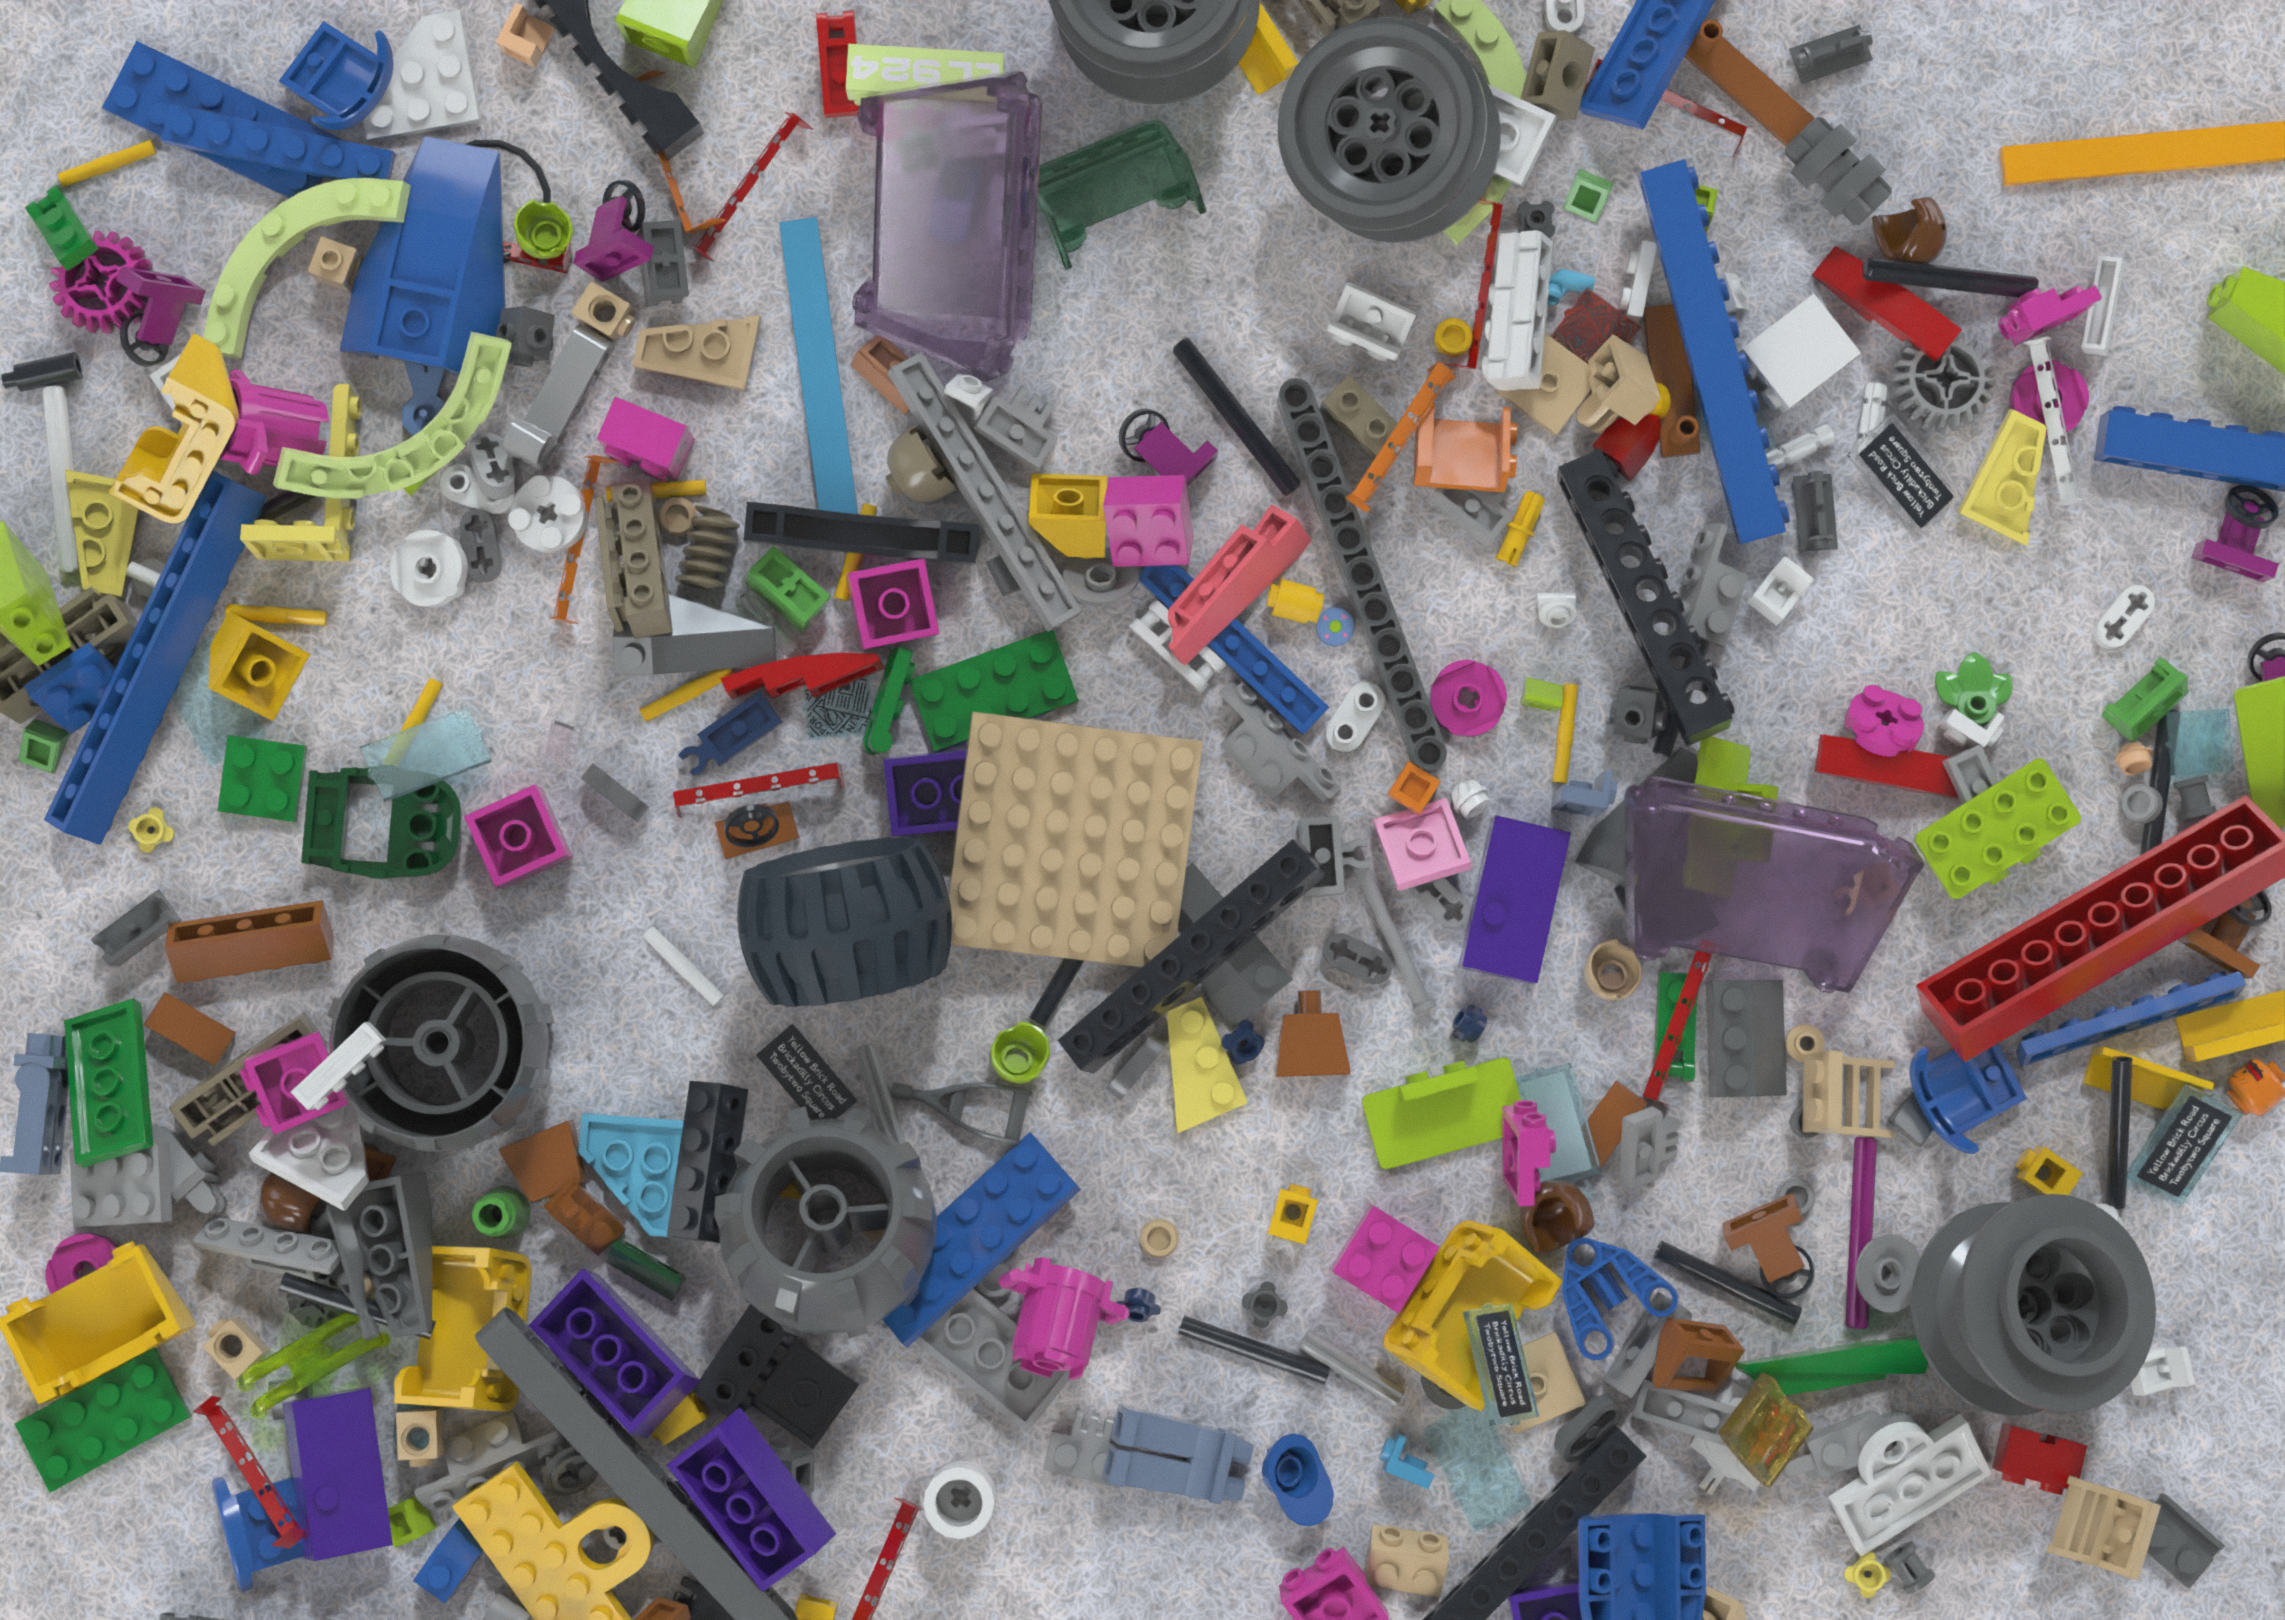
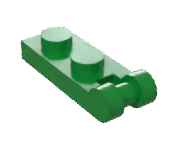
M54 185L46 191L48 194L38 203L32 201L25 206V209L33 218L57 260L69 271L99 248L70 201L61 189Z
M900 646L890 650L862 738V748L869 755H877L891 748L893 740L888 732L891 721H896L901 713L903 699L899 698L903 684L907 685L910 682L914 672L915 663L910 662L914 651Z
M1658 972L1654 1063L1688 973ZM1682 998L1681 1003L1687 1004L1688 1000ZM1697 998L1677 1049L1681 1050V1062L1672 1061L1668 1077H1680L1681 1081L1693 1082L1695 1079ZM1693 999L1690 1000L1688 1008H1690ZM1669 1034L1668 1040L1672 1041L1674 1039V1035ZM1677 1035V1038H1676V1041H1675L1674 1044H1677V1041H1678V1039H1679V1035ZM1656 1070L1654 1072V1075L1656 1077H1659L1661 1073L1660 1071ZM1664 1071V1073H1663V1075H1662L1661 1080L1664 1079V1076H1665V1074H1666L1665 1071Z

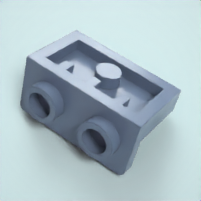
M1605 769L1595 778L1594 787L1590 783L1575 780L1570 781L1569 785L1561 786L1553 794L1551 809L1596 818L1604 810L1608 809L1609 804H1614L1618 783L1612 781L1613 771Z

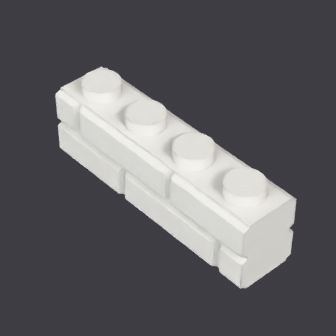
M1538 230L1522 231L1521 233H1501L1498 239V247L1495 250L1493 267L1496 270L1495 283L1490 285L1488 293L1489 301L1492 305L1491 320H1488L1485 325V335L1489 342L1488 356H1485L1482 360V373L1488 383L1501 391L1539 389L1541 383L1553 242Z

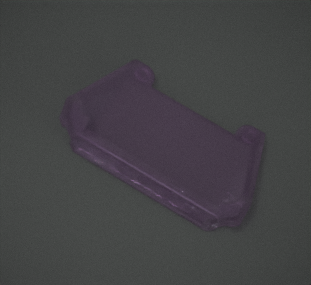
M1018 70L882 91L861 98V104L857 113L862 131L866 135L877 136L873 275L872 280L863 283L853 296L854 324L913 351L923 352L929 358L984 382H989L1009 372L1014 362L1010 354L1018 338L1025 340L1031 328L1043 103L1038 95L1029 92L1026 87L1028 79L1022 71Z
M1658 776L1647 778L1642 787L1634 784L1628 787L1625 792L1626 936L1634 954L1650 961L1666 957L1670 951V946L1803 970L1808 979L1813 982V986L1822 992L1834 993V991L1850 993L1925 863L1912 843L1900 836L1894 842L1876 832L1879 825L1866 817Z

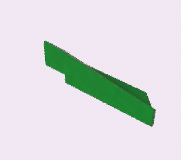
M1915 1334L1741 1361L1736 1363L1735 1368L1745 1373L1757 1383L1762 1379L1774 1397H1782L1886 1379V1374H1924L1927 1370L1928 1361L1919 1346Z

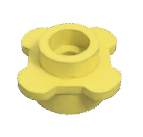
M150 808L148 814L133 818L129 822L128 829L133 833L135 839L140 842L139 849L143 852L151 853L158 844L163 841L170 842L174 838L175 831L166 824L163 818L164 812L160 808ZM151 826L155 828V831L152 834L148 832V829Z
M1870 1551L1862 1557L1859 1555V1560L1853 1566H1847L1844 1570V1577L1848 1582H1853L1860 1588V1594L1863 1597L1871 1598L1875 1596L1876 1591L1885 1582L1890 1580L1891 1571L1887 1566H1882L1875 1560V1554ZM1867 1570L1871 1572V1576L1868 1578L1864 1576V1572Z

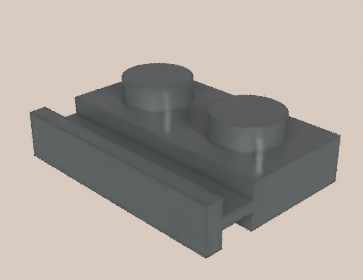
M2161 1493L2155 1502L2161 1505L2147 1554L2180 1583L2190 1589L2214 1560L2215 1554L2222 1550L2225 1545L2170 1497Z

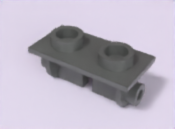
M1857 25L1789 48V52L1800 82L1805 84L1872 61L1873 58L1868 46L1873 44V39L1869 30L1862 31L1861 26Z
M1823 471L1808 472V475L1793 476L1799 552L1838 549L1832 475L1824 474Z

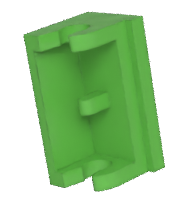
M774 545L747 573L746 584L802 634L811 626L814 617L826 609L827 602L831 598L823 588Z
M2159 657L2154 662L2155 665L2151 668L2152 670L2114 705L2109 703L2104 707L2105 711L2102 713V717L2130 742H2136L2189 693L2188 677L2163 658Z

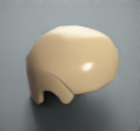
M1612 939L1599 943L1586 957L1583 974L1586 984L1593 993L1606 1000L1618 1001L1631 996L1641 984L1642 966L1634 949L1620 944L1619 940ZM1610 965L1616 966L1621 970V972L1601 974V971Z

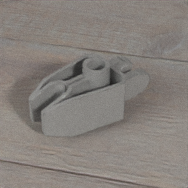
M154 1124L152 1126L153 1144L169 1143L172 1203L183 1202L192 1204L193 1207L197 1208V1211L206 1215L209 1214L217 1217V1215L221 1216L222 1213L225 1214V1210L229 1206L227 1204L228 1200H226V1197L223 1196V1193L214 1184L221 1177L217 1172L211 1173L217 1167L215 1161L201 1149L195 1153L187 1144L184 1136L164 1126L161 1127Z

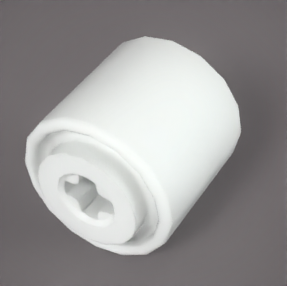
M959 1460L947 1463L935 1472L926 1488L923 1506L927 1520L934 1530L945 1537L963 1539L974 1536L985 1528L992 1517L996 1500L994 1482L987 1471L974 1462ZM966 1486L970 1489L968 1498L971 1502L968 1505L961 1502L956 1506L952 1502L955 1495L951 1490L954 1487L962 1490Z

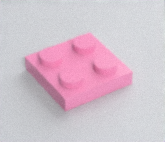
M1447 797L1427 803L1420 815L1407 809L1373 819L1374 828L1397 891L1471 869V861Z

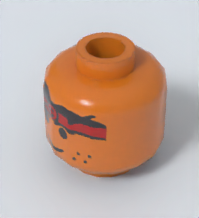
M2251 1059L2229 1076L2228 1086L2230 1089L2226 1091V1094L2246 1116L2250 1113L2256 1116H2263L2284 1100L2285 1087L2282 1083L2285 1081V1074L2273 1061L2265 1065L2258 1059Z

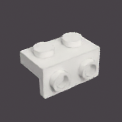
M1348 282L1326 330L1333 333L1332 338L1343 345L1353 346L1355 343L1368 349L1366 353L1377 360L1387 362L1388 359L1396 361L1417 312Z

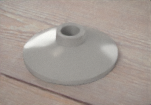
M1110 547L1105 549V558L1093 557L1083 559L1072 557L1066 564L1063 572V579L1074 598L1079 602L1095 606L1110 605L1127 598L1136 589L1140 577L1138 566L1113 567Z
M1892 1234L1880 1235L1868 1242L1859 1255L1856 1265L1858 1289L1863 1299L1878 1311L1893 1313L1911 1305L1913 1280L1920 1256L1916 1248L1907 1239ZM1882 1268L1885 1269V1276L1883 1278L1881 1276Z

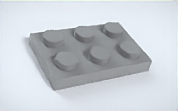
M155 1143L152 1147L85 1168L75 1164L74 1149H69L73 1227L173 1221L169 1143Z

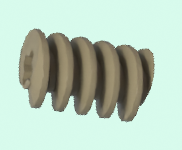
M695 505V509L703 516L692 517L691 524L700 531L687 533L686 538L695 546L683 547L682 553L691 560L679 561L678 568L687 575L675 576L674 580L703 590L723 587V582L714 577L715 573L727 572L728 568L718 561L719 558H731L732 554L723 548V544L735 543L736 539L728 534L727 530L737 529L740 527V524L724 512Z

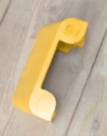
M195 333L192 334L161 390L166 395L170 393L174 399L175 408L172 417L183 422L179 432L176 434L161 426L146 428L141 433L109 491V494L167 523H179L187 518L239 420L237 404L221 351L215 344Z
M1465 1220L1457 1224L1448 1234L1400 1313L1393 1320L1384 1336V1348L1468 1407L1482 1412L1485 1405L1493 1398L1494 1393L1489 1373L1486 1371L1487 1363L1476 1316L1508 1310L1512 1326L1514 1327L1525 1308L1538 1310L1549 1306L1553 1302L1563 1280L1503 1229Z
M134 1241L128 1242L113 1250L111 1253L114 1258L107 1262V1265L40 1300L30 1303L28 1297H24L5 1307L8 1314L0 1318V1329L38 1405L61 1398L197 1326L189 1309L144 1244L136 1246Z
M432 1246V1320L436 1321L430 1340L422 1337L419 1338L417 1365L404 1366L394 1380V1404L502 1412L511 1411L515 1407L520 1389L480 1347L476 1341L475 1334L503 1307L512 1309L527 1324L532 1268L527 1256L494 1248Z

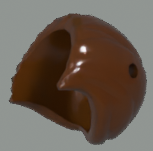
M1931 197L1913 199L1911 204L1915 209L1892 215H1875L1872 217L1877 245L1883 256L1888 260L1930 264L1939 257L1946 243V222L1940 207Z
M270 1172L263 1181L260 1192V1205L264 1216L277 1229L312 1235L310 1223L314 1217L319 1216L312 1214L320 1198Z
M1562 1180L1542 1181L1540 1191L1535 1192V1205L1520 1206L1522 1230L1532 1250L1538 1255L1555 1251L1570 1244L1575 1239L1588 1235L1595 1225L1589 1201L1580 1189L1570 1182Z

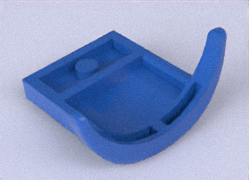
M323 21L280 78L279 82L286 89L328 115L327 117L313 116L311 118L313 123L329 130L349 129L363 121L384 96L391 82L394 69L392 48L386 35L380 30H377L375 33L377 41L376 55Z
M1999 1043L1967 1062H1964L1953 1048L1927 1062V1056L1930 1051L1927 1047H1924L1915 1053L1909 1067L1910 1082L1917 1102L1932 1128L1947 1144L1961 1152L1975 1154L1980 1150L1979 1146L1967 1139L1963 1133L2026 1100L2027 1097Z
M223 1477L212 1480V1489L237 1585L241 1592L253 1588L252 1572L304 1556L302 1539L290 1549L272 1546L281 1535L252 1489L231 1495ZM293 1477L273 1482L272 1484L300 1526ZM270 1484L264 1485L268 1492L272 1490ZM260 1489L259 1495L262 1496L264 1494V1490ZM276 1497L277 1500H278V1502L280 1503V1505H281L282 1507H284V1506L282 1505L281 1501L279 1500V1498ZM288 1514L283 1516L287 1523L292 1521ZM280 1520L278 1522V1525L282 1527L284 1525V1521Z

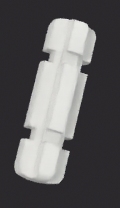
M1867 383L1865 385L1863 399H1867V402L1862 404L1858 433L1862 435V439L1859 438L1857 440V455L1882 432L1885 406H1881V404L1886 402L1887 386L1881 383Z
M1824 424L1814 429L1812 434L1808 432L1782 445L1780 450L1776 448L1766 453L1768 465L1774 463L1777 471L1786 467V464L1791 465L1818 451V448L1823 449L1831 445L1835 441L1832 429L1829 425Z

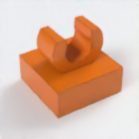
M1408 761L1387 793V796L1420 815L1441 781Z

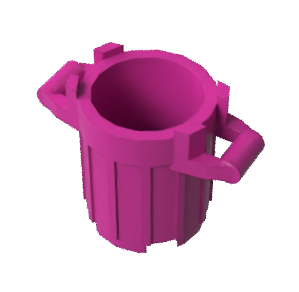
M239 370L231 371L229 380L237 404L239 420L220 455L222 460L238 462L247 473L257 475L262 465L278 466L282 447L323 455L327 441L319 440L320 423H329L327 407L323 401L315 400L314 396L251 384L243 372Z
M1044 1257L1035 1258L1033 1267L1031 1264L1026 1263L1024 1271L1014 1268L999 1277V1285L1002 1288L1024 1295L1011 1349L1013 1352L1012 1361L1022 1358L1020 1368L1033 1374L1051 1378L1053 1371L1065 1370L1070 1371L1068 1380L1080 1379L1089 1363L1098 1320L1104 1321L1108 1325H1114L1126 1320L1129 1316V1310L1125 1305H1119L1110 1300L1113 1281L1106 1279V1283H1104L1098 1277L1071 1267L1050 1264L1051 1259Z

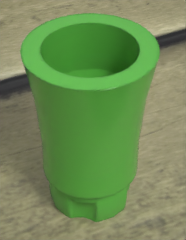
M496 1187L476 1202L472 1212L473 1223L486 1236L498 1239L513 1238L519 1235L529 1222V1202L522 1192L513 1187ZM497 1206L502 1211L501 1221H497L493 1216V1211Z

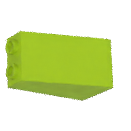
M624 0L615 21L625 42L695 69L723 0Z
M2243 266L2233 274L2227 275L2220 284L2215 283L2206 300V305L2211 306L2207 318L2285 375V282Z
M2 520L0 521V633L33 663L40 666L72 645L47 572Z

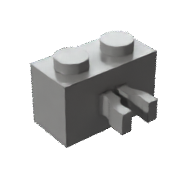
M1339 816L1299 819V843L1307 848L1327 873L1322 880L1304 894V898L1343 895L1345 893L1343 866L1348 865L1355 869H1369L1370 866L1369 860L1357 861L1354 857L1343 858L1342 853L1353 852L1356 847H1367V838L1356 839L1347 845H1342Z

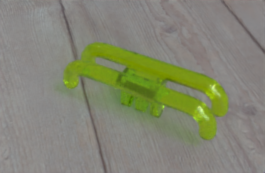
M344 1312L251 1366L239 1376L236 1384L240 1391L248 1393L254 1389L255 1382L285 1364L288 1365L293 1378L259 1397L250 1407V1414L255 1419L262 1420L267 1417L269 1409L368 1351L387 1347L391 1342V1337L385 1332H379L380 1335L374 1339L365 1341L362 1337L336 1352L333 1347L325 1345L323 1342L357 1324L360 1320L358 1316Z

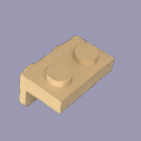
M1373 1524L1370 1532V1548L1364 1571L1368 1585L1440 1598L1449 1562V1538L1434 1532H1420L1401 1529L1392 1525Z

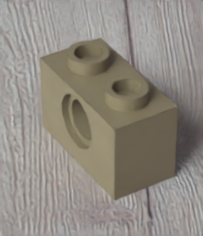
M1566 30L1539 32L1520 99L1556 115V121L1576 120L1595 47Z
M1350 375L1322 401L1320 410L1372 462L1398 424ZM1389 442L1388 447H1390L1393 443Z

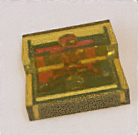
M1761 1373L1718 1431V1434L1741 1464L1763 1486L1771 1488L1814 1428L1801 1406L1787 1400L1775 1378Z

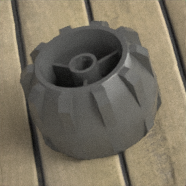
M440 934L411 938L387 949L380 948L364 959L365 965L351 979L341 997L333 998L327 1014L328 1017L332 1018L329 1038L330 1054L364 1022H370L387 1040L383 1044L384 1049L374 1058L370 1056L364 1062L366 1066L358 1074L354 1075L352 1073L345 1079L348 1083L340 1090L347 1104L358 1116L357 1123L371 1134H379L404 1147L428 1152H447L469 1148L494 1136H501L516 1126L517 1122L515 1119L526 1109L537 1089L547 1087L553 1069L546 1067L549 1047L547 1026L555 1023L550 1005L541 1003L530 980L522 972L524 966L510 955L502 954L500 951L478 940L457 935ZM444 981H453L466 986V989L446 1020L434 1019L426 1021L419 1026L413 1038L388 1037L390 1025L397 1010L416 991L428 985ZM482 998L495 1017L500 1045L498 1058L491 1075L480 1089L477 1090L464 1065L474 1053L476 1045L475 1036L470 1027L466 1025V1022ZM440 1032H443L449 1041L448 1048L442 1054H439L436 1049V1039ZM388 1045L413 1046L418 1059L426 1065L445 1067L462 1101L450 1105H437L424 1101L409 1092L398 1080L392 1069L388 1055Z
M806 1107L787 1111L789 1127L769 1136L761 1144L745 1138L733 1153L738 1168L729 1182L725 1194L715 1197L714 1217L719 1227L723 1260L730 1278L745 1301L751 1303L759 1312L781 1324L783 1331L799 1337H803L806 1332L823 1335L847 1333L849 1338L868 1333V1326L887 1317L900 1305L908 1307L920 1292L918 1284L931 1261L933 1249L936 1248L937 1215L933 1193L922 1171L920 1157L909 1142L899 1144L893 1138L874 1128L871 1113L852 1108L845 1120H809ZM825 1169L844 1170L854 1173L870 1182L880 1192L887 1204L848 1207L843 1193L838 1188L828 1184H819L811 1187L803 1175ZM790 1183L794 1184L802 1196L799 1203V1213L807 1236L792 1267L773 1252L767 1243L766 1237L767 1220L770 1210L777 1197ZM825 1218L835 1219L827 1225H819ZM885 1230L877 1247L857 1264L836 1272L812 1273L822 1252L834 1253L843 1249L849 1243L852 1232Z

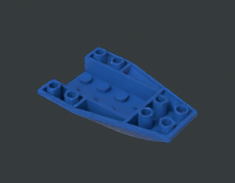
M424 136L403 179L404 182L411 186L404 223L382 221L355 276L339 351L379 359V356L432 366L446 369L451 374L459 376L471 331L496 337L501 309L506 308L500 152Z
M1624 1513L1584 1515L1578 1520L1579 1605L1582 1620H1702L1706 1598L1705 1514Z

